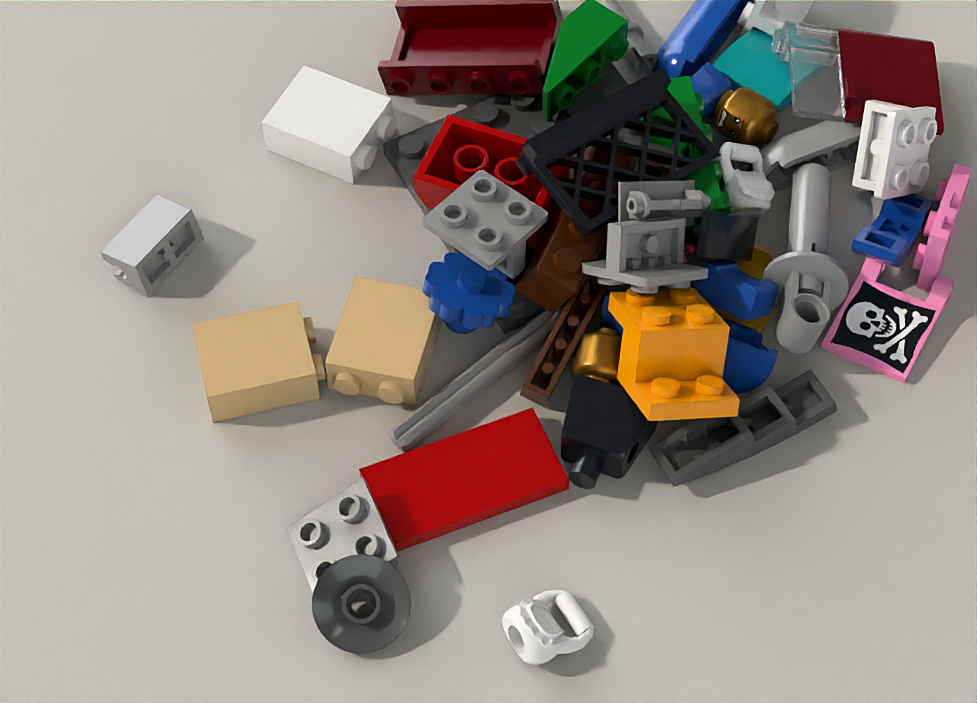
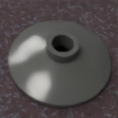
M366 554L347 556L330 565L318 579L312 596V613L321 634L335 647L356 654L376 652L387 647L397 639L406 626L411 608L409 589L400 572L384 559ZM365 595L370 599L371 608L367 613L358 614L352 609V601L356 596Z

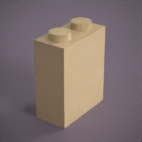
M355 276L325 360L328 388L335 389L345 395L360 394L380 398L382 401L390 404L405 403L416 406L443 323L439 315L429 309L430 298L422 292L421 288Z
M299 301L191 324L213 422L320 399L318 381L326 379L320 353L311 354L309 344L317 343L312 318L302 317Z

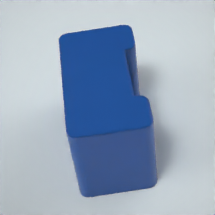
M717 259L701 263L700 267L708 268V278L696 280L694 289L707 302L743 321L762 318L771 314L779 290V285L776 282L767 278L758 280L739 270L738 263L733 260Z

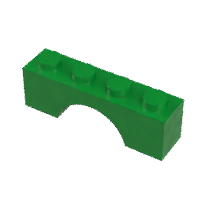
M690 76L670 78L672 82L667 90L713 144L710 125H703L701 119L704 116L701 92L694 93ZM663 107L652 112V123L673 128L674 120ZM649 134L648 143L658 144L671 149L672 139ZM679 141V156L695 160L702 157V154L694 145ZM719 160L686 179L695 180V190H700L710 197L711 208L709 211L731 214L728 192L720 191L719 183H721ZM702 216L695 217V222L698 218L702 219ZM694 225L685 226L684 241L692 240Z

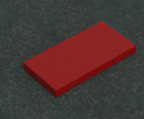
M533 407L359 469L360 478L366 480L397 552L569 489V479Z

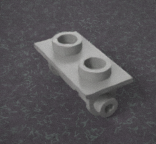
M695 180L618 182V222L673 215L686 218L685 226L695 225V217L703 216V211H709L711 208L710 197L700 190H695Z

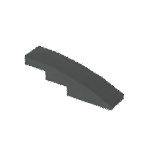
M810 369L775 391L769 384L740 402L737 417L695 419L648 447L670 483L675 487L752 457L835 413L837 406L836 402Z

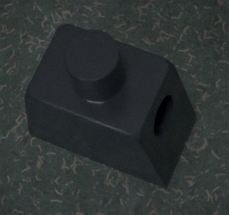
M576 373L573 380L562 428L561 458L565 462L573 464L568 475L569 480L580 488L592 489L595 487L600 473L617 479L623 478L655 432L658 421H648L624 388Z

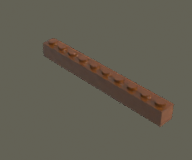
M646 160L645 174L665 178L668 175V168L654 161ZM608 227L591 262L606 260ZM584 274L576 293L567 301L524 381L520 392L521 396L544 408L546 407L576 350L580 338L586 332L610 285L598 283L597 276Z

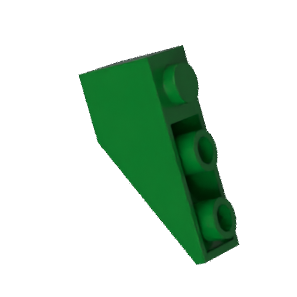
M585 0L562 21L543 87L544 120L549 121L558 111L567 109L574 100V97L587 85H593L606 67L613 61H619L624 56L629 45L627 40V19L595 0Z

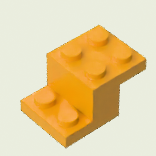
M692 287L670 288V290H663L657 293H637L628 288L627 292H610L608 310L623 327L617 380L648 421L738 416L740 399L722 379L730 327L696 289Z

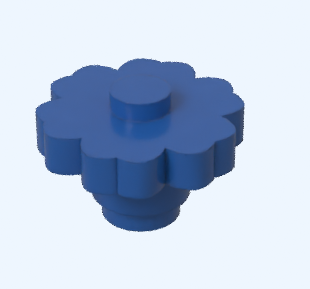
M449 252L445 254L443 262H432L429 265L422 292L430 298L429 309L439 315L447 328L459 334H468L480 327H493L496 317H508L516 293V287L507 282L509 276L496 267L489 271L461 252Z

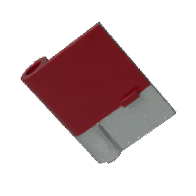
M785 21L782 28H776L772 40V52L778 54L779 62L788 63L790 66L793 116L862 125L865 103L868 100H878L910 108L929 106L936 108V135L942 136L944 122L935 47L932 41L793 21Z

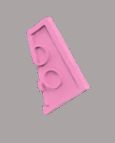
M955 163L950 179L941 178L934 201L935 204L940 206L938 212L931 210L923 234V236L928 237L927 245L919 244L912 269L920 271L917 289L930 292L935 279L940 274L972 171L970 167Z

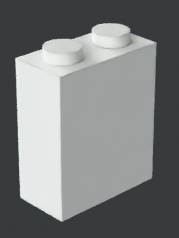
M304 65L262 121L266 150L354 184L362 171H367L372 166L376 151L383 141H389L396 128V118L393 117L392 98Z

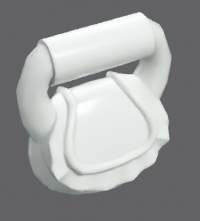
M725 142L719 151L721 154L719 162L724 181L723 191L728 192L731 214L754 216L768 212L775 191L772 188V183L767 181L766 175L763 173V158L759 149L751 145ZM730 160L752 163L753 171L746 172L734 169Z
M562 589L546 590L533 598L522 600L520 604L507 610L502 618L503 629L511 646L525 663L531 665L544 664L552 660L557 654H569L583 649L593 638L595 629L573 594ZM554 602L578 637L568 638L564 635V629L560 628L551 615V610L546 607L547 604Z

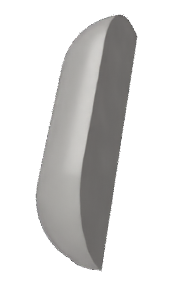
M842 115L769 142L760 150L763 158L762 170L766 175L767 181L772 183L773 190L777 192L792 186L793 173L801 165L816 163L826 167L831 172L855 163L862 125L844 123ZM751 164V167H750V171H749V172L753 171V165H752V164Z

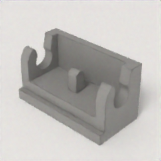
M156 195L100 253L106 262L120 268L114 274L119 281L141 291L143 295L149 297L204 240V237L192 209Z

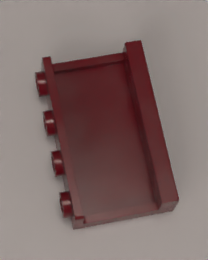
M558 0L396 1L395 8L401 26L390 61H380L377 68L387 95L543 94V87L563 21Z

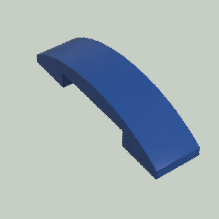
M916 194L885 199L879 216L870 227L863 226L853 239L852 252L896 268L900 267L915 245L932 210L934 201Z

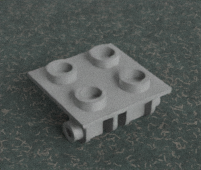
M364 478L286 528L312 593L322 573L334 562L344 557L366 554L384 559L395 568L399 564L397 550Z

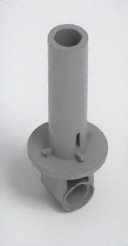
M816 163L801 165L793 173L787 253L771 261L765 268L762 279H770L779 285L774 306L778 308L775 337L785 350L795 354H805L812 350L831 317L830 311L837 308L845 300L849 289V278L846 270L838 261L827 255L832 176L826 167Z

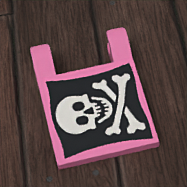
M866 257L855 283L821 343V348L905 383L940 314L951 298V289L953 288L954 281L943 276H937L924 302L878 283L885 271V264Z

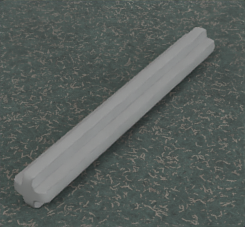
M559 307L553 313L543 309L391 429V440L394 445L402 452L411 450L545 343L563 309Z

